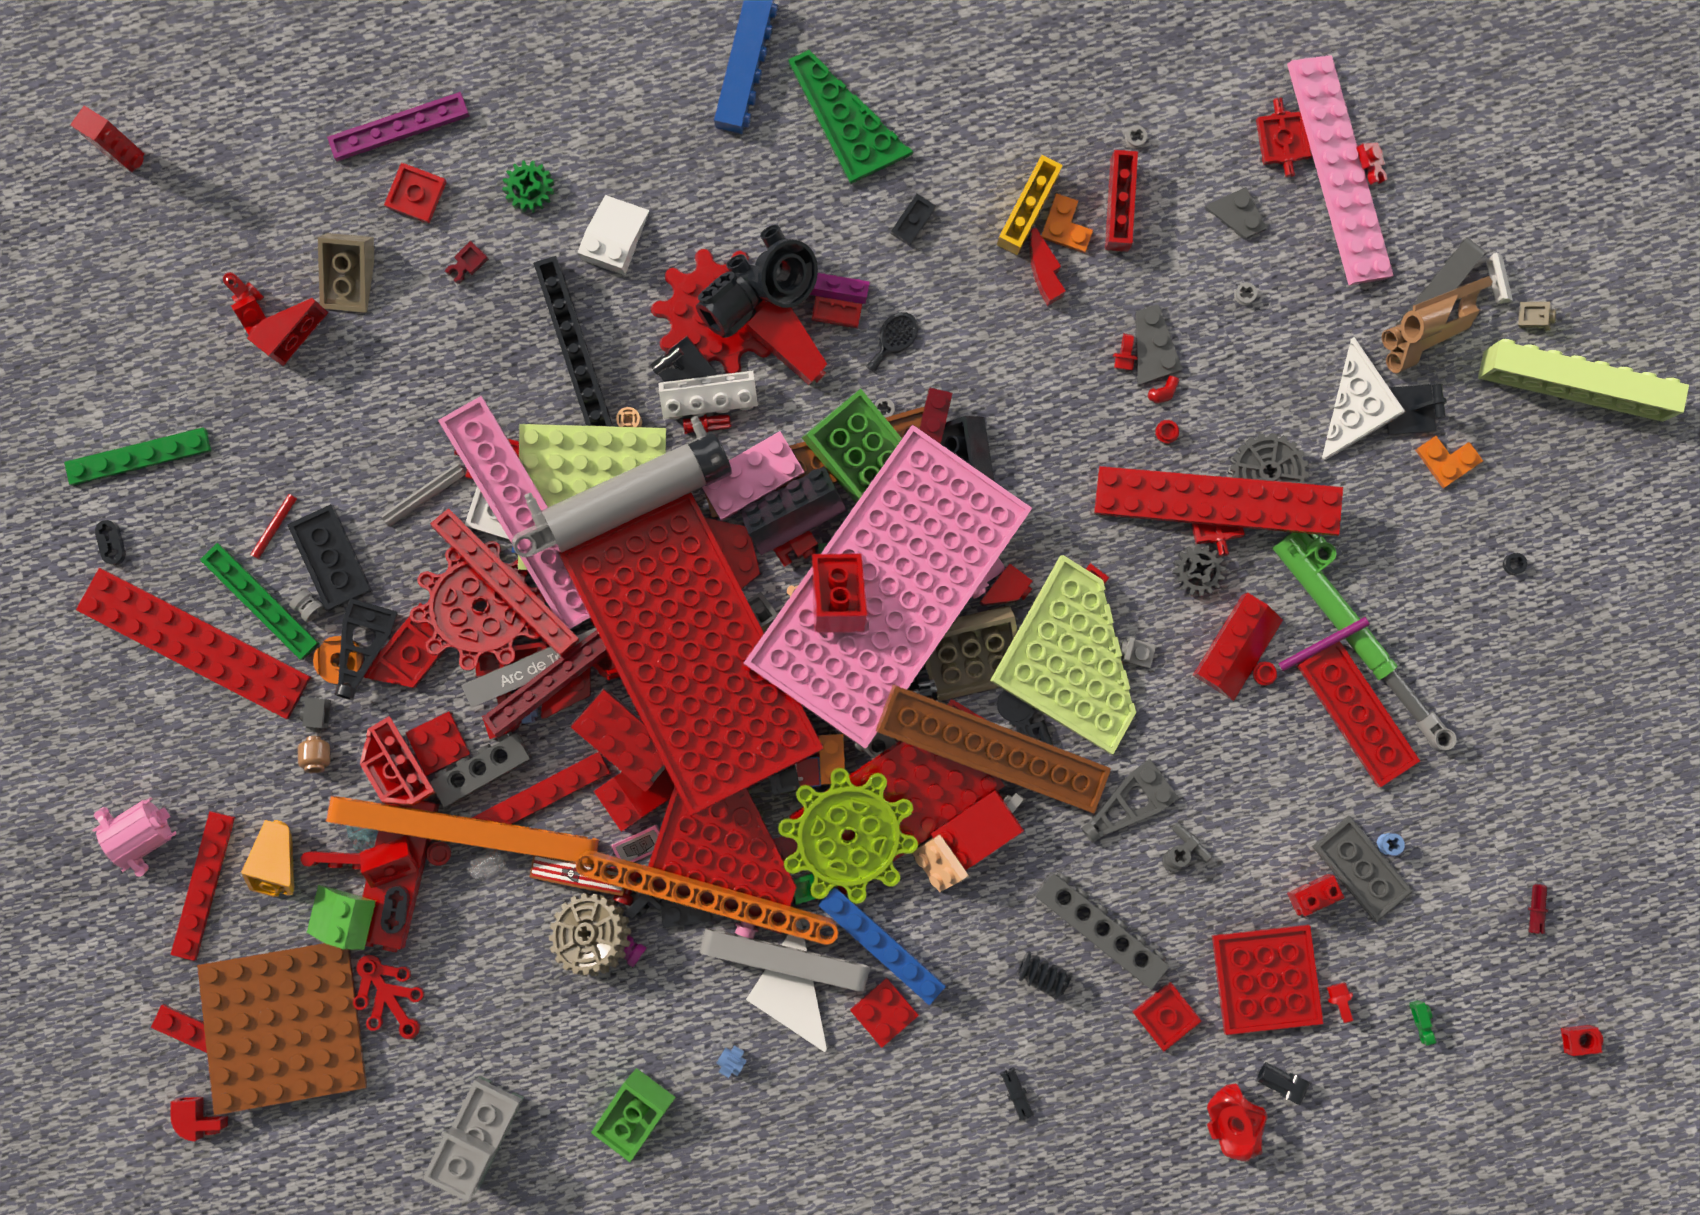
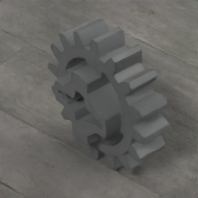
M1199 544L1194 546V550L1188 546L1185 548L1186 554L1183 552L1178 554L1181 560L1173 562L1178 569L1173 570L1172 574L1179 577L1174 582H1181L1183 584L1180 588L1181 591L1188 588V595L1190 596L1197 591L1198 597H1201L1204 594V590L1209 595L1213 593L1211 587L1218 589L1220 585L1217 581L1225 579L1220 572L1226 570V567L1219 564L1224 559H1217L1215 557L1218 552L1217 550L1210 553L1208 545L1203 550H1201ZM1199 555L1208 558L1209 561L1201 559ZM1186 560H1188L1187 562L1189 564L1188 570L1184 572V564ZM1208 566L1206 569H1204L1203 572H1201V574H1200V573H1197V574L1195 573V574H1193V575L1190 574V573H1192L1197 567L1199 568V567ZM1214 568V575H1213V578H1212V580H1211V578H1210L1209 575H1210L1211 569ZM1188 580L1197 581L1200 586L1193 585Z

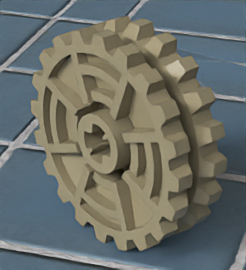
M585 893L581 894V899L574 896L571 898L570 904L564 902L561 905L562 911L556 912L554 915L556 922L550 925L553 934L549 935V941H553V946L550 948L551 953L557 954L555 960L557 963H564L563 968L565 970H572L574 974L598 976L599 972L603 974L608 973L610 966L615 968L619 965L617 960L619 957H625L626 953L623 950L630 945L627 936L631 934V929L626 927L629 919L628 917H623L624 909L616 907L617 902L611 899L608 900L604 896L596 894L589 896V894Z

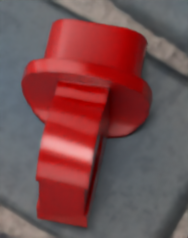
M1123 333L1120 354H1113V357H1116L1114 368L1133 370L1134 360L1138 358L1131 355L1134 341L1133 334Z
M1346 982L1328 986L1327 990L1330 996L1327 999L1328 1002L1338 1005L1343 1023L1353 1021L1347 1002L1352 999L1353 992H1349Z

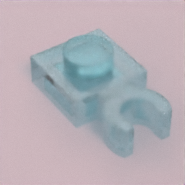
M346 825L348 838L353 842V848L359 854L363 851L362 846L365 843L370 848L375 846L374 840L369 837L375 830Z

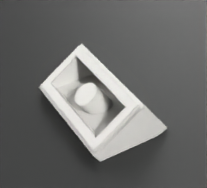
M1494 253L1486 260L1489 276L1493 281L1492 289L1497 304L1512 302L1513 298L1503 257L1498 253Z

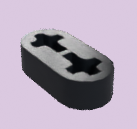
M109 520L99 522L95 528V535L101 558L108 564L118 565L126 557L120 528L115 522ZM106 526L113 528V531L109 532L110 540L107 535L102 533V531L106 530ZM110 545H112L113 550L118 551L115 559L108 557V554L112 553Z
M403 886L392 887L385 895L381 927L389 934L401 931L406 923L410 894ZM400 891L399 895L403 896V900L398 901L397 908H395L396 901L392 898V894ZM395 911V920L399 921V925L394 926L392 929L391 924L387 923V920L393 917Z

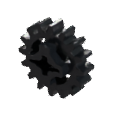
M923 668L916 675L915 682L910 684L911 691L938 701L934 679L929 680L928 670Z

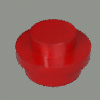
M1163 420L1156 426L1155 435L1160 442L1170 444L1178 438L1179 427L1174 421Z
M1260 662L1253 669V678L1260 685H1270L1277 678V670L1270 662Z
M442 841L433 842L426 850L427 860L435 866L444 865L451 857L450 847Z

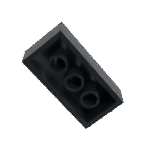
M825 466L812 470L801 479L791 481L787 486L778 491L770 492L766 497L756 502H751L740 510L747 532L760 555L847 511Z

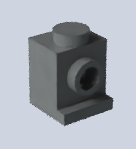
M301 697L300 702H305V707L301 709L300 720L303 722L302 726L305 727V732L320 733L321 728L328 729L331 700Z

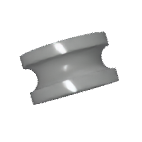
M1139 125L1130 127L1125 136L1126 144L1133 149L1141 148L1146 142L1147 132ZM1140 133L1139 138H1142V140L1138 139L1134 142L1132 140L1133 136H1130V134Z
M1248 282L1240 284L1234 293L1235 300L1241 305L1251 304L1257 297L1256 287ZM1240 290H1250L1251 293L1249 294V296H1251V298L1245 297L1243 299L1240 296L1243 292H1240Z
M880 398L875 402L874 405L877 408L879 405L882 407V403L888 404V409L891 411L889 414L886 412V415H883L885 418L893 416L895 406L890 399Z

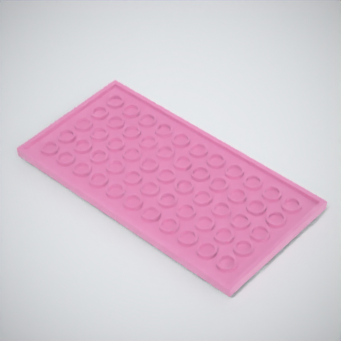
M912 425L821 553L862 554L867 608L865 631L815 633L811 567L744 664L866 749L877 733L875 730L892 685L908 689L1032 508Z

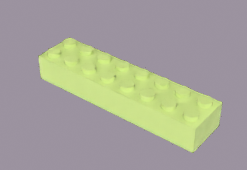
M1502 339L1483 351L1478 379L1662 422L1684 413L1689 385L1680 383V380L1676 378L1662 379L1650 372H1633V369L1629 367L1615 368L1603 361H1586V358L1582 356L1569 357L1562 355V352L1556 350H1539V347L1535 345H1517L1515 341L1510 339Z

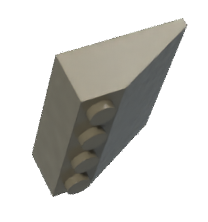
M1010 606L965 615L955 619L924 664V667L928 670L929 680L934 679L938 701L999 687L990 680L1017 634L1015 616Z

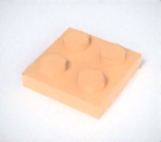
M941 835L919 846L912 853L916 863L923 868L929 877L930 883L939 892L953 886L968 876Z

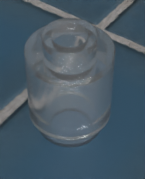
M489 849L471 860V867L468 870L474 880L479 879L481 882H484L502 871L507 862L500 850Z

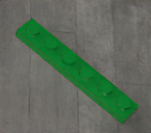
M203 427L65 461L64 464L68 483L73 486L210 452L211 447L207 429Z
M216 543L200 559L300 660H304L320 644L221 544Z

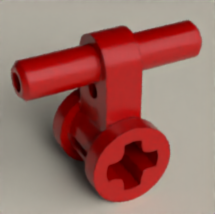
M227 272L223 275V283L234 293L231 298L235 302L249 295H253L256 301L264 298L250 282L245 284L235 273Z

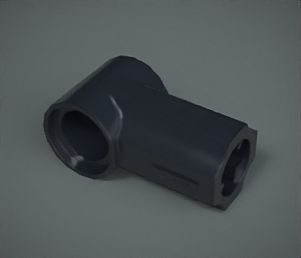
M1267 1062L1262 1065L1256 1080L1298 1105L1301 1104L1310 1086V1082L1305 1079H1301L1291 1072L1289 1074Z

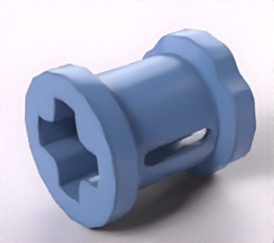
M1387 833L1381 834L1378 837L1377 846L1378 850L1385 855H1399L1404 850L1405 842L1400 835ZM1388 840H1392V844L1394 845L1393 849L1389 848L1390 845L1387 843Z

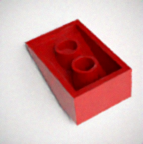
M310 298L263 319L252 327L247 339L281 366H284L329 312L316 300Z
M812 554L815 633L864 632L867 608L862 554Z
M665 768L656 778L653 785L645 792L621 772L596 789L594 793L622 832L671 798L674 784Z
M995 790L936 829L931 835L933 838L941 835L964 870H967L1024 830L998 791Z

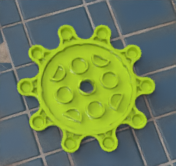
M837 768L831 773V787L828 791L818 793L807 785L801 786L797 790V799L804 807L803 815L798 819H784L779 824L780 834L794 839L798 844L796 852L784 861V867L787 872L792 874L802 870H809L813 873L814 882L811 886L813 897L823 899L833 887L842 886L847 890L849 900L854 904H859L866 898V885L869 881L879 879L890 887L897 885L900 881V874L893 866L894 857L899 853H913L918 847L917 839L914 836L905 835L899 829L900 822L912 813L913 806L907 799L890 803L883 798V791L887 784L884 775L875 773L871 775L865 785L857 787L850 782L849 774L845 769ZM845 829L855 832L852 840L845 841L841 838Z

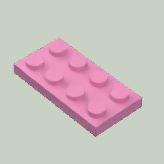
M781 431L729 460L732 468L731 475L702 488L721 521L743 509L747 504L758 501L770 492L777 490L805 473Z

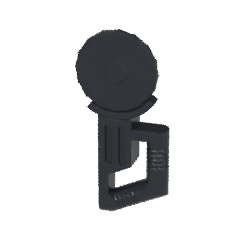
M1003 690L997 699V710L1004 719L1009 721L1008 725H1014L1016 732L1034 739L1035 736L1032 729L1037 728L1042 742L1054 746L1045 720L1030 725L1029 719L1035 712L1032 706Z

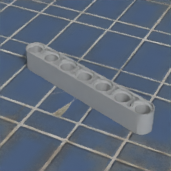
M705 928L699 952L715 958L862 992L865 991L870 966L710 928Z

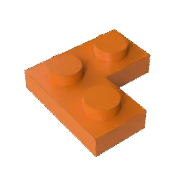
M1056 193L1041 236L1044 240L1085 253L1093 230L1071 222L1078 200Z
M1434 436L1415 449L1442 488H1445L1483 462L1470 442L1449 454L1439 438Z

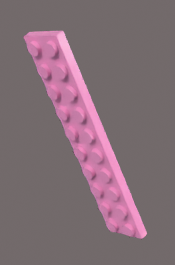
M1332 55L1292 60L1287 66L1348 284L1350 286L1391 278L1394 275L1365 172L1356 149L1355 136Z
M480 396L438 421L512 543V539L517 533L535 525L526 503L525 495L532 493L541 511L548 508L485 400ZM522 539L518 542L517 547L520 550H526L530 547L531 541ZM557 544L530 557L520 556L553 613L569 629L590 618L559 557V552L561 551Z

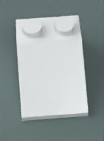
M605 195L585 231L578 250L580 259L626 275L649 210Z

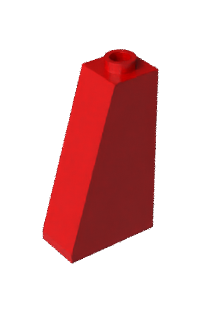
M767 301L746 325L745 330L806 384L810 385L813 380L818 383L826 374L823 370L827 365L825 359L791 307H779Z

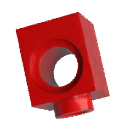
M1583 1025L1561 1028L1564 1053L1572 1056L1602 1053L1601 1046L1604 1040L1598 1027ZM1585 1034L1587 1040L1586 1043L1581 1046L1580 1038L1582 1035Z

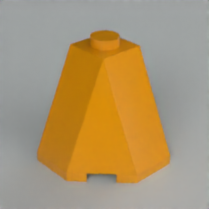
M265 820L241 872L250 891L271 897H278L280 892H284L283 894L286 896L293 895L292 834L288 825L282 821L274 820L271 822Z

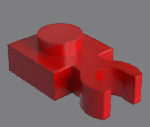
M1363 143L1356 147L1362 168L1368 170L1367 177L1370 185L1376 182L1381 184L1386 181L1387 175L1381 167L1385 165L1379 143Z

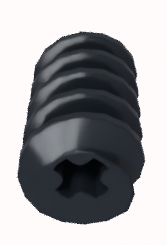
M1027 951L1017 971L1020 973L1019 981L1021 982L1028 977V986L1037 982V991L1045 986V995L1048 996L1054 991V1000H1057L1064 994L1073 974L1071 973L1066 977V970L1064 969L1057 973V966L1055 964L1048 968L1049 961L1044 960L1040 963L1038 955L1031 959V952Z

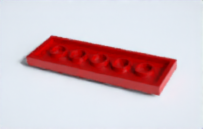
M1340 641L1297 665L1377 787H1382L1420 762Z

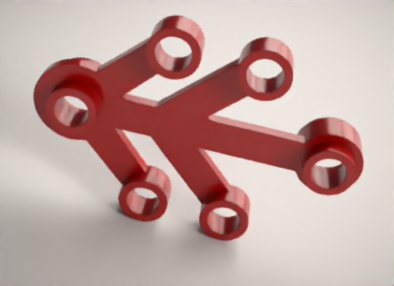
M375 955L363 956L357 963V972L362 979L358 996L353 1000V1006L357 1010H363L368 1007L370 1003L368 993L371 982H373L377 991L372 1014L366 1021L367 1028L371 1031L381 1028L383 1024L382 1013L386 1002L400 1024V1035L405 1039L416 1037L420 1032L419 1022L408 1018L394 995L409 998L412 1002H419L424 998V990L421 987L409 988L388 984L381 976H394L398 981L404 982L411 977V970L406 966L398 968L383 965ZM367 963H371L373 966L371 972L365 970ZM401 969H404L407 972L406 978H401L399 976V971ZM414 990L420 992L419 999H415L412 996ZM359 998H363L365 1000V1005L363 1007L359 1006L357 1003ZM373 1018L378 1020L377 1027L371 1025ZM406 1025L412 1026L413 1031L411 1034L405 1032Z

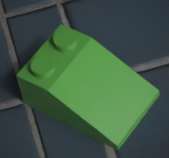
M318 885L307 933L325 944L341 949L364 950L376 901L331 887Z
M636 1068L623 1083L591 1133L627 1161L631 1162L676 1097Z

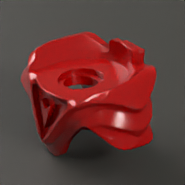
M1237 1084L1225 1085L1211 1098L1207 1105V1110L1212 1120L1207 1124L1211 1138L1219 1139L1222 1152L1226 1157L1247 1162L1263 1154L1262 1135L1267 1121V1114L1263 1107L1254 1105L1246 1100Z

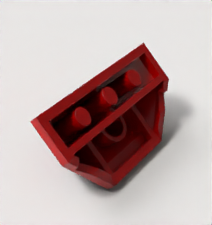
M390 716L368 728L360 765L382 803L414 806L435 793L424 771Z

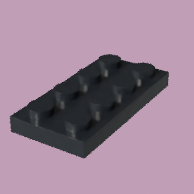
M330 504L287 524L326 611H331L348 603L350 598L356 599L372 591L334 505Z

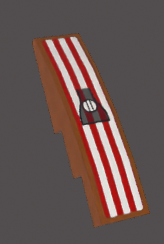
M533 855L529 878L615 895H624L625 888L580 875L576 870V862ZM583 863V866L587 869H593L595 864ZM606 867L609 875H618V869Z

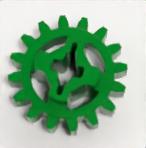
M523 160L521 167L513 164L515 170L513 172L507 170L509 178H503V183L506 186L502 190L504 194H508L505 197L508 203L512 202L514 209L520 206L524 213L527 208H530L532 213H535L536 206L544 209L542 203L544 201L550 203L548 195H554V190L550 187L555 184L553 179H549L551 177L549 170L545 171L543 164L536 167V163L533 160L530 165H527L525 160ZM537 175L543 179L544 184H541L540 181H536ZM514 189L520 192V198L514 194Z

